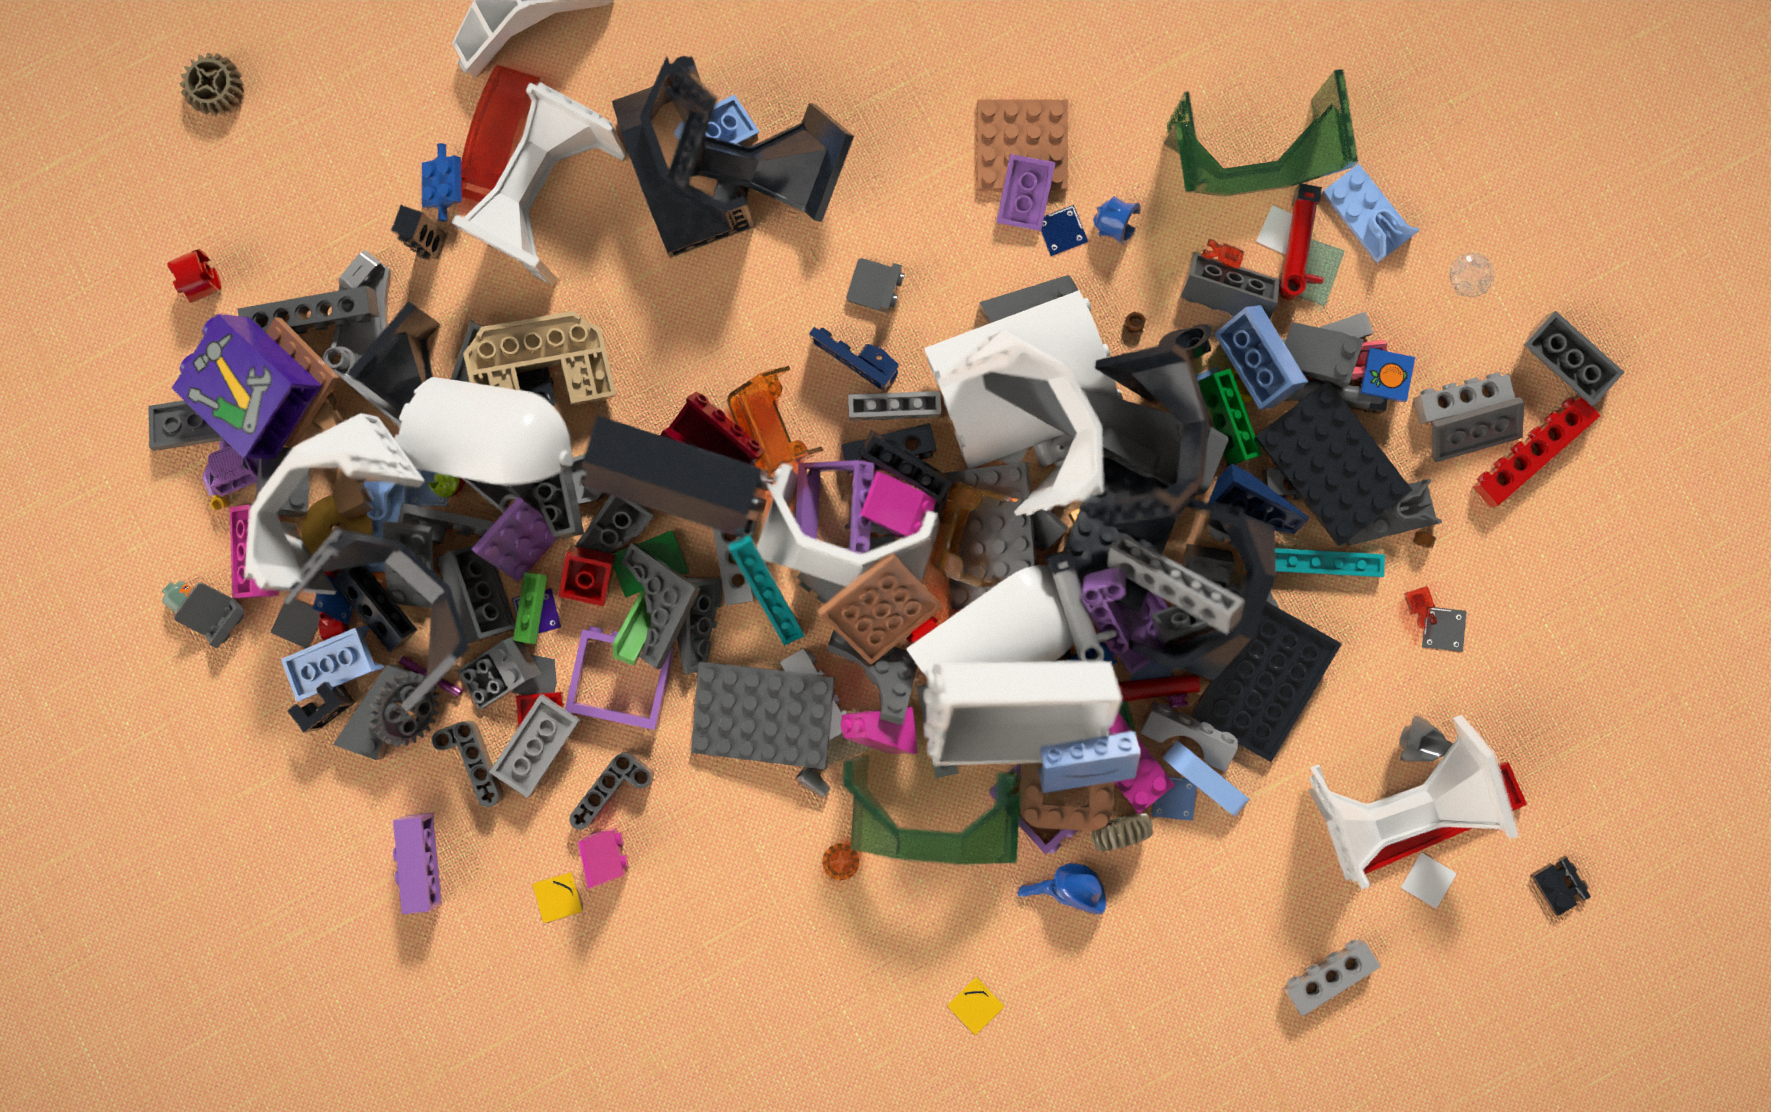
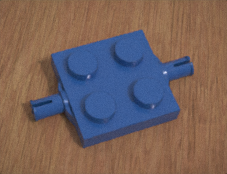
M439 143L437 144V157L434 160L422 162V207L427 209L437 207L438 221L446 222L448 221L447 208L462 202L461 157L455 155L447 157V144Z

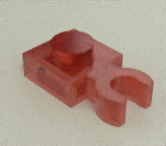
M1428 586L1403 593L1411 615L1418 613L1417 625L1420 629L1426 628L1424 624L1425 618H1429L1431 625L1437 624L1436 617L1429 611V609L1435 608Z

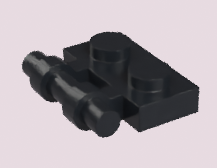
M1567 856L1558 859L1562 866L1561 868L1556 869L1554 864L1549 863L1531 874L1554 915L1557 916L1577 905L1573 897L1574 895L1579 894L1582 900H1587L1591 897L1587 890V884L1585 881H1581L1576 872V866L1569 861ZM1568 876L1573 885L1567 887L1562 879L1563 877Z

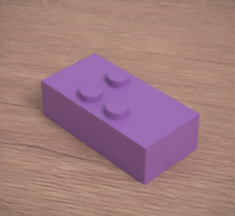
M433 813L406 815L393 820L395 838L393 859L397 862L398 870L395 872V882L399 885L402 914L428 912L442 904Z

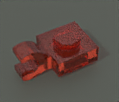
M1208 239L1206 246L1211 247L1213 250L1203 249L1202 256L1204 258L1212 259L1218 257V261L1222 262L1225 266L1239 269L1245 251L1226 243L1220 245L1215 240Z

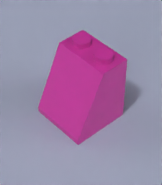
M907 707L903 725L880 719L881 709L841 715V730L844 738L888 754H918L912 707Z

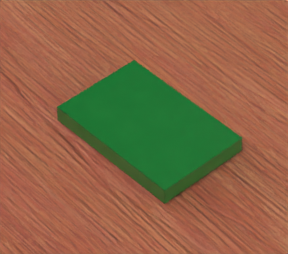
M673 530L638 543L639 546L681 575L690 572ZM628 548L613 553V555H616L614 571L625 598L638 594L641 590L645 591L642 583L638 582L632 572L622 564Z

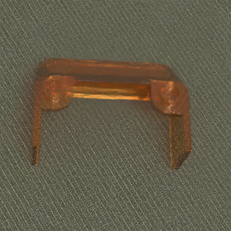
M789 366L759 373L732 391L727 398L728 407L735 424L741 426L744 432L750 438L757 440L766 451L755 467L770 471L772 474H775L777 468H781L783 463L794 466L823 451L822 446L808 450L801 440L791 442L775 402L782 394V385L778 378L791 370Z
M955 482L950 487L931 554V564L946 577L976 587H993L994 582L962 572L964 567L963 561L957 553L969 510L977 509L981 505L984 495L1006 502H1017L1018 498L967 482Z

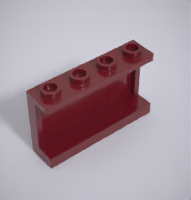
M697 391L686 398V404L674 421L660 434V436L755 466L766 452L757 440L750 438L741 426L733 423L722 410L714 407L705 395Z

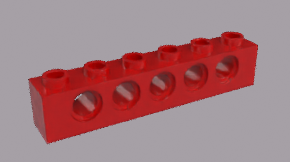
M1581 396L1576 398L1569 397L1561 404L1563 408L1557 413L1554 411L1544 419L1546 422L1544 425L1533 428L1527 434L1528 439L1524 442L1519 441L1510 449L1512 453L1507 457L1502 456L1493 464L1495 468L1490 472L1485 471L1476 479L1478 482L1473 488L1490 507L1499 506L1601 415ZM1566 415L1571 417V425L1566 423ZM1549 430H1552L1554 432V440H1551L1549 438ZM1532 445H1535L1538 448L1537 455H1534L1532 453ZM1516 459L1521 463L1520 470H1517L1514 466ZM1499 474L1504 477L1503 485H1500L1497 481Z

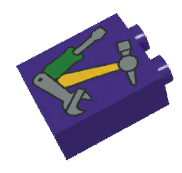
M217 314L204 325L202 329L203 338L195 351L181 362L179 367L181 373L172 389L243 458L275 459L322 385L251 318Z

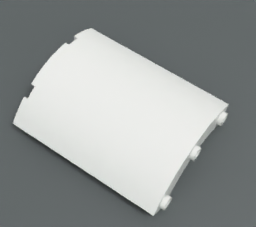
M1079 290L924 348L928 364L938 387L942 391L947 412L953 421L956 430L954 432L968 470L1065 434L985 390L982 374L944 388L941 387L938 379L988 335L1005 330L1062 362L1065 367L1071 369L1081 388L1123 400L1120 390H1117L1115 381L1095 369L1096 360L1110 357V351L1107 344L1102 343L1090 314L1091 306L1088 298L1083 299Z

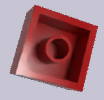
M571 545L566 553L558 597L604 606L609 595L616 555Z

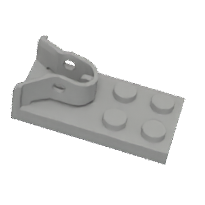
M543 694L540 695L489 773L529 798L536 792L535 788L580 722V719Z

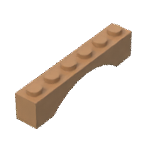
M332 391L311 422L324 431L344 422L342 414L339 410H336L335 404L337 400ZM337 468L336 484L332 496L339 514L350 521L373 510L374 508L371 503L373 496L370 490L365 487L364 481L366 479L348 476L343 468Z

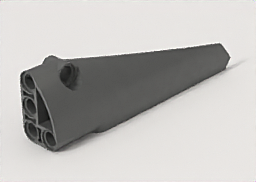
M990 371L982 374L985 390L1068 436L1075 438L1077 432L1048 380ZM1081 388L1102 425L1103 455L1141 476L1153 477L1167 486L1177 483L1183 424L1172 413ZM1209 427L1204 483L1198 488L1196 496L1204 494L1210 487L1228 442V436L1212 427Z

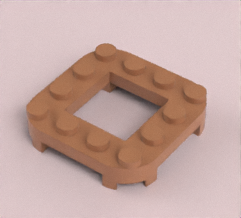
M1043 762L1021 763L1018 808L1024 820L1030 825L1038 828L1094 831L1107 825L1113 810L1114 782L1090 785L1088 806L1043 804V791L1038 774V768L1042 767Z

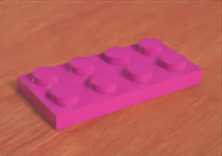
M1117 712L1113 726H1109V735L1133 732ZM1136 736L1140 751L1136 778L1114 781V783L1137 813H1141L1174 787L1175 784Z

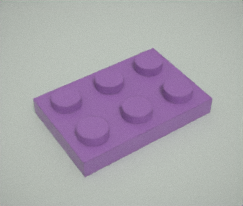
M1010 154L996 220L997 223L1041 231L1055 162Z

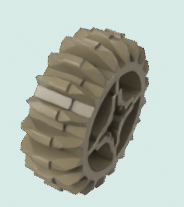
M207 53L206 57L198 54V61L190 59L192 65L190 67L184 66L187 72L180 74L184 81L179 84L183 88L181 91L182 95L186 98V102L192 105L193 109L196 111L201 110L203 114L207 115L209 112L212 115H217L218 110L225 114L226 107L233 109L231 104L233 101L239 103V99L236 96L243 94L242 90L239 89V87L244 86L240 80L242 74L237 71L238 67L231 63V60L227 57L223 58L217 53L214 56L211 53ZM219 69L218 71L214 70V71L211 72V73H207V71H209V70ZM208 78L213 82L212 85L214 86L215 90L210 86L211 83L208 80ZM214 95L217 96L216 98H213V99H208V100L204 99V98H206V97L209 98V97L214 96Z
M1133 813L1111 819L1106 826L1090 831L1091 840L1095 849L1099 851L1125 848L1150 838L1153 834V825L1147 814Z

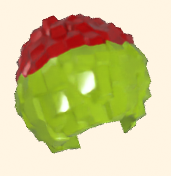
M442 473L435 474L434 481L436 483L427 482L431 491L443 498L457 495L458 491H461L466 483L461 477Z

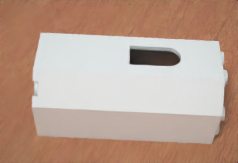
M1103 661L934 663L932 673H928V689L924 690V701L927 703V723L924 725L925 737H929L928 754L933 757L934 765L1043 762L1040 752L1041 746L1109 736V726H1113L1121 702L1111 663Z

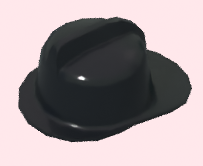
M1207 324L1176 330L1165 335L1160 340L1158 346L1173 342L1187 351L1189 359H1197L1211 351L1209 337L1212 330Z

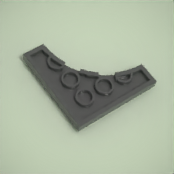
M631 543L622 564L632 572L638 582L642 583L646 592L644 597L647 613L651 615L650 629H647L646 641L640 658L655 669H662L701 588L637 543Z
M833 629L827 651L837 654L852 663L855 661L865 669L864 673L879 689L880 719L903 725L918 668L908 650L893 647L870 665Z

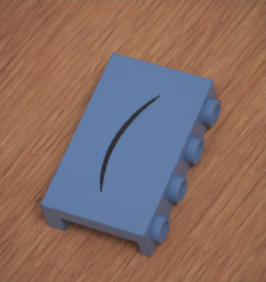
M1127 732L1041 746L1040 752L1043 764L1041 768H1038L1042 791L1047 793L1136 778L1140 751L1135 733Z

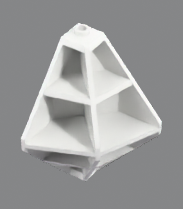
M473 0L452 42L460 57L458 63L464 73L469 72L472 78H475L513 35L554 13L607 6L614 2V0Z

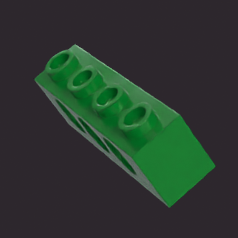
M1231 369L1212 374L1197 381L1214 429L1228 436V442L1223 452L1228 467L1231 464L1235 465L1262 455L1258 442L1254 438L1255 434Z

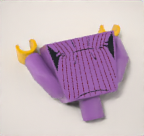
M225 440L219 442L220 450L208 456V464L203 474V482L208 494L213 497L210 506L214 510H219L218 500L223 508L228 507V500L222 496L257 482L259 458H243Z

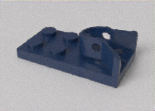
M813 327L809 333L813 344L884 393L887 391L898 375L897 369L899 365L885 350L871 344H865L858 356L852 353L851 347L841 340L839 342L833 340L832 334L823 327L820 329ZM881 356L882 359L878 360L876 357Z

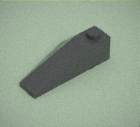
M610 495L575 546L610 554L617 548L622 547L633 537L641 534L653 518L654 513L649 507Z
M1040 509L1033 513L1036 547L1039 550L1042 548L1047 550L1069 527L1050 510L1044 511V509Z
M685 577L701 588L677 636L685 674L698 672L699 662L708 661L711 648L709 639L712 628L716 627L717 621L714 619L717 607L720 608L722 602V580L720 577Z

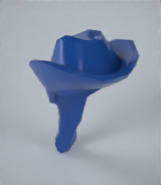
M1068 863L1058 867L1054 879L1044 880L1042 883H1035L1029 886L1023 885L1017 892L1020 897L1047 894L1053 896L1059 903L1096 915H1102L1106 908V896L1100 878L1095 871L1083 864Z

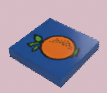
M1369 348L1360 394L1403 403L1407 402L1415 357Z

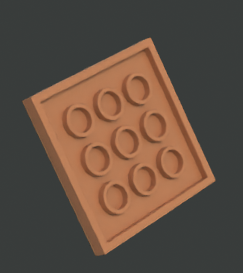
M978 99L977 191L1003 190L1010 154L1055 162L1050 191L1068 190V99Z
M274 318L266 333L322 385L285 443L288 448H294L340 377L282 318Z
M892 552L880 559L818 609V612L830 626L872 665L911 634L912 631L941 610L943 606L896 554Z

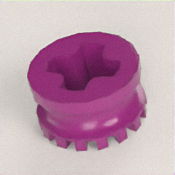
M1187 694L1166 696V699L1170 702L1168 706L1170 708L1187 706L1188 702L1185 701Z

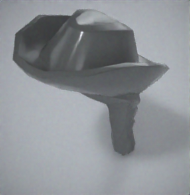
M1414 715L1411 726H1405L1399 738V746L1404 749L1400 760L1406 762L1434 761L1439 757H1444L1453 743L1446 740L1444 734L1427 719L1420 715Z

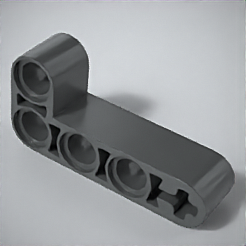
M467 720L436 731L431 739L434 748L442 751L458 746L479 803L485 807L498 804L503 798V790L498 778L489 773L493 764L477 723ZM464 725L469 726L471 730L469 737H465L462 734V727ZM443 733L449 737L447 745L441 743L440 738ZM471 747H476L479 751L476 759L470 755ZM480 768L485 769L487 772L485 780L480 779L478 776ZM489 782L491 783V785L486 786L484 788L482 787V785L487 784ZM493 792L494 797L488 799L486 795Z
M629 752L616 755L571 813L569 819L571 826L582 830L592 824L625 780L637 788H644L651 784L654 779V773L651 768ZM621 757L629 760V767L627 769L619 766V759ZM639 771H644L647 774L648 779L646 783H641L637 780V773ZM607 775L615 779L614 787H608L605 784V777ZM592 794L600 796L601 803L599 806L592 804ZM587 809L590 810L584 817L585 821L580 823L578 815L584 813Z

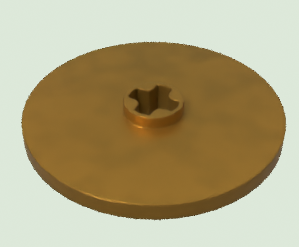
M328 496L318 500L308 509L302 521V539L308 551L314 556L334 532L332 530L333 526L342 524V530L373 536L372 519L365 513L348 521L339 514L333 496Z

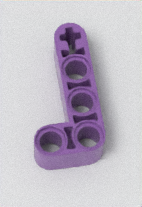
M1111 568L1086 575L1083 579L1081 598L1100 633L1107 630H1115L1116 636L1105 641L1108 649L1113 653L1123 654L1129 648L1130 629L1114 600L1122 598L1125 594L1126 573L1119 568Z

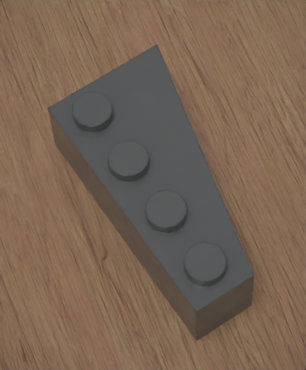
M1066 275L979 302L978 308L986 322L990 324L1076 292L1079 289L1071 276Z
M571 466L551 477L534 481L531 486L532 493L541 506V511L553 537L566 539L584 534Z
M386 665L333 745L374 760L384 759L389 744L377 737L378 734L372 731L375 727L370 725V722L374 718L369 716V713L373 712L375 708L371 707L370 704L377 702L373 696L381 694L379 687H387L386 680L393 682L394 675L401 677L402 672L409 674L411 670L397 665ZM393 698V702H395L398 706L402 707L401 703H399L395 700V698Z

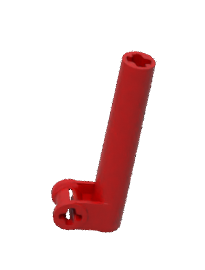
M1196 674L1116 682L1121 702L1200 692L1199 677Z

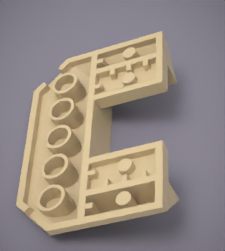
M574 311L481 327L472 343L463 353L470 383L520 391L516 373L561 365L570 405L591 402L593 405L616 396L602 331L596 325H592L581 318Z

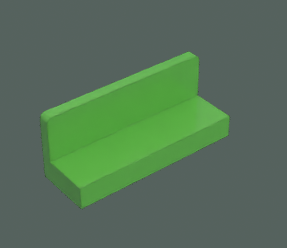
M524 572L514 641L536 644L547 582L546 575Z
M641 590L612 644L613 658L635 666L643 651L647 629H650L651 615L647 613L644 597L646 592Z

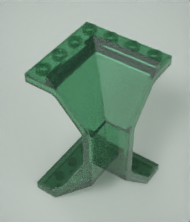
M1344 69L1334 70L1311 99L1313 110L1312 123L1277 161L1223 168L1197 140L1189 91L1184 92L1178 101V105L1174 108L1169 121H1167L1168 136L1164 144L1180 154L1185 192L1227 197L1288 188L1352 168L1358 162Z
M859 755L844 760L842 785L854 796L851 850L900 860L961 865L1017 863L1021 792H1013L1014 788L1018 786V772H1014L1015 766H1010L1003 772H997L996 801L993 807L960 832H946L898 827L867 788L869 756Z

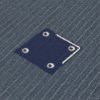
M1074 205L1044 216L1041 233L1050 256L1088 242Z

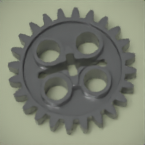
M412 671L409 674L402 672L401 677L393 676V682L386 680V688L379 687L381 694L373 696L377 702L370 704L375 709L369 713V716L374 718L370 722V725L375 727L372 731L378 734L377 737L390 745L394 744L397 747H400L401 744L408 746L409 740L416 743V736L424 738L423 731L431 730L428 725L429 723H435L436 721L432 717L439 714L435 710V707L440 705V702L435 700L440 696V694L434 692L437 689L436 686L433 685L409 710L417 717L416 720L408 715L405 709L393 702V698H395L396 701L402 704L426 679L425 676Z

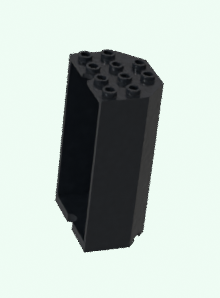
M597 415L582 461V469L586 472V476L582 475L580 485L744 538L754 534L758 514L760 512L763 513L767 500L764 499L766 490L770 491L766 483L773 484L774 478L771 477L772 472Z

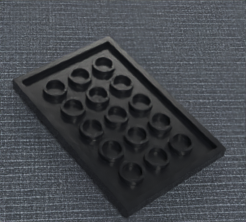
M1329 381L1322 384L1254 437L1338 547L1342 546L1413 491Z
M1102 456L1103 493L1092 495L1084 500L1082 505L1154 494V489L1164 490L1169 486L1153 477L1141 476L1116 461ZM1079 510L1063 550L1068 549L1071 551L1076 565L1075 570L1082 588L1083 579L1086 575L1111 569L1108 567L1109 547L1122 533L1117 532V529L1103 525V522L1098 519L1089 518L1088 514ZM1175 521L1155 545L1145 540L1137 542L1162 555ZM1126 577L1125 594L1122 598L1114 601L1139 612L1148 589Z
M1266 601L1252 639L1214 681L1211 680L1190 716L1200 723L1206 722L1212 725L1214 729L1220 732L1232 734L1238 739L1239 745L1272 762L1342 643Z

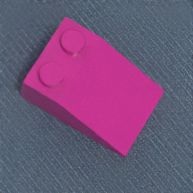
M877 471L860 515L897 537L904 539L917 534L921 530L927 511L933 512L936 500L914 487Z
M617 827L590 833L578 841L588 888L598 886L627 873L626 869L629 868L628 858L622 853L621 846H624L622 833H618Z

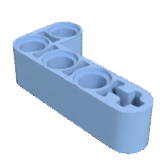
M1178 740L1162 757L1174 769L1234 817L1238 815L1250 800Z

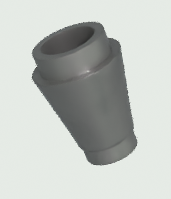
M804 767L796 777L800 786L819 795L821 798L830 790V787L815 768Z

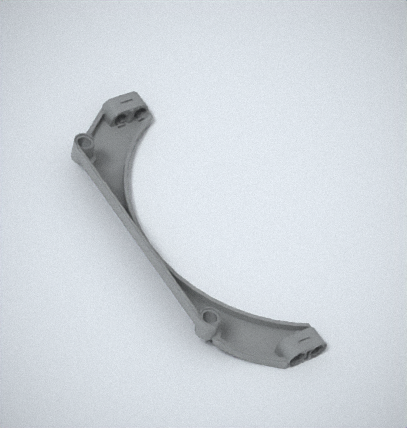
M367 250L359 253L339 277V290L362 286L375 289L379 317L371 318V321L367 323L352 321L349 322L350 325L336 326L331 348L325 351L323 360L338 376L398 426H401L402 421L399 420L401 413L347 374L388 325V295L391 271ZM353 303L349 306V312L353 310ZM340 354V363L334 365L333 360L335 356ZM584 455L572 458L573 465L571 466L578 505L598 501L606 494L580 485L582 475L586 476V472L582 469ZM461 477L503 513L508 509L509 502L518 498V496L505 489L501 484L485 482L481 485L477 480ZM530 487L523 500L542 513L541 506L538 500L535 499Z

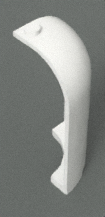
M432 377L414 391L415 396L410 404H405L399 420L402 423L399 435H395L394 439L416 469L489 483L518 484L533 482L551 477L573 465L567 428L559 413L545 399L530 392Z
M1036 565L1009 576L908 647L907 650L928 678V673H932L934 663L1055 661L1070 649L1074 640L1049 567L1046 565Z

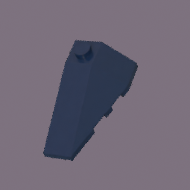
M1231 464L1217 479L1208 503L1218 502L1241 507L1244 514L1273 525L1275 531L1295 534L1309 520L1307 515L1251 473L1234 464Z

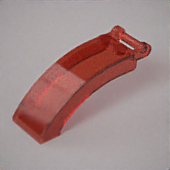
M499 64L493 69L477 104L461 161L462 198L481 202L487 196L466 189L467 183L493 190L517 148L531 107V98L527 94L526 89L530 83L538 86L541 77Z

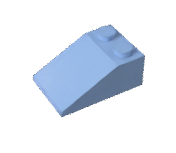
M732 95L716 104L706 136L742 145L760 131L736 96ZM682 120L674 132L678 140L684 126Z

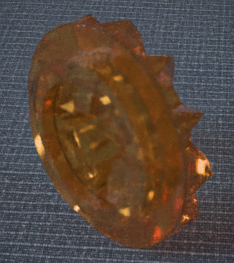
M834 844L824 853L823 868L831 878L847 880L858 870V854L849 844ZM839 852L843 855V859L851 860L848 863H844L843 871L839 868V864L831 863L838 859Z

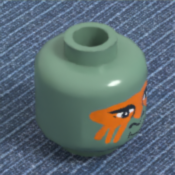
M179 581L176 584L170 582L162 590L165 594L162 598V603L175 613L193 588L184 581Z

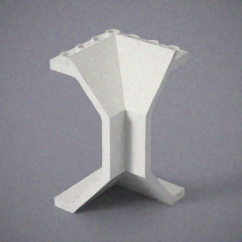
M539 82L538 86L530 83L526 89L527 94L531 98V107L524 134L496 186L464 218L456 214L452 223L462 231L520 261L533 276L554 286L558 278L537 258L529 216L531 206L554 165L559 160L598 148L623 161L627 152L623 146L624 144L620 141V137L616 134L617 131L612 127L613 124L609 120Z
M1002 330L986 336L938 379L941 387L944 388L990 371L1048 380L1077 434L1066 458L1055 463L1057 468L1014 511L1016 516L1025 513L1031 515L1040 509L1046 511L1059 504L1065 506L1077 499L1084 501L1092 495L1103 493L1102 425L1071 369L1065 367L1062 362Z
M359 414L292 449L258 494L259 498L250 508L245 578L255 579L261 589L287 591L297 580L299 582L302 581L299 576L303 573V567L313 555L308 551L297 533V524L280 522L277 512L310 468H343L347 475L351 477L418 488L423 484L424 479L379 417ZM324 573L303 592L334 595L337 591Z
M783 463L782 467L777 468L774 481L776 484L766 483L774 499L757 545V549L764 561L789 567L847 587L884 556L894 552L909 570L922 581L941 525L937 514L927 511L923 526L917 534L868 553L857 554L803 535L789 510L798 475L792 470V466Z
M1462 715L1453 718L1457 731L1455 742L1426 782L1421 786L1365 804L1331 792L1326 786L1320 765L1310 767L1313 776L1309 777L1313 788L1308 791L1327 823L1345 881L1350 879L1352 882L1357 881L1361 889L1370 887L1363 869L1382 848L1440 827L1500 829L1509 839L1519 836L1495 754Z

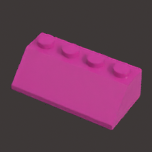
M253 504L230 508L233 599L279 596L280 590L261 589L255 579L245 578L250 508Z

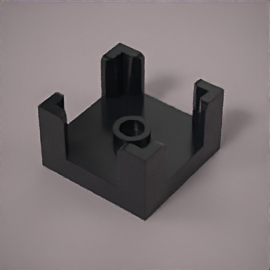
M324 682L318 686L316 691L325 702L318 708L310 702L301 708L298 704H295L287 710L303 733L320 730L356 703L342 684L333 688L329 682Z

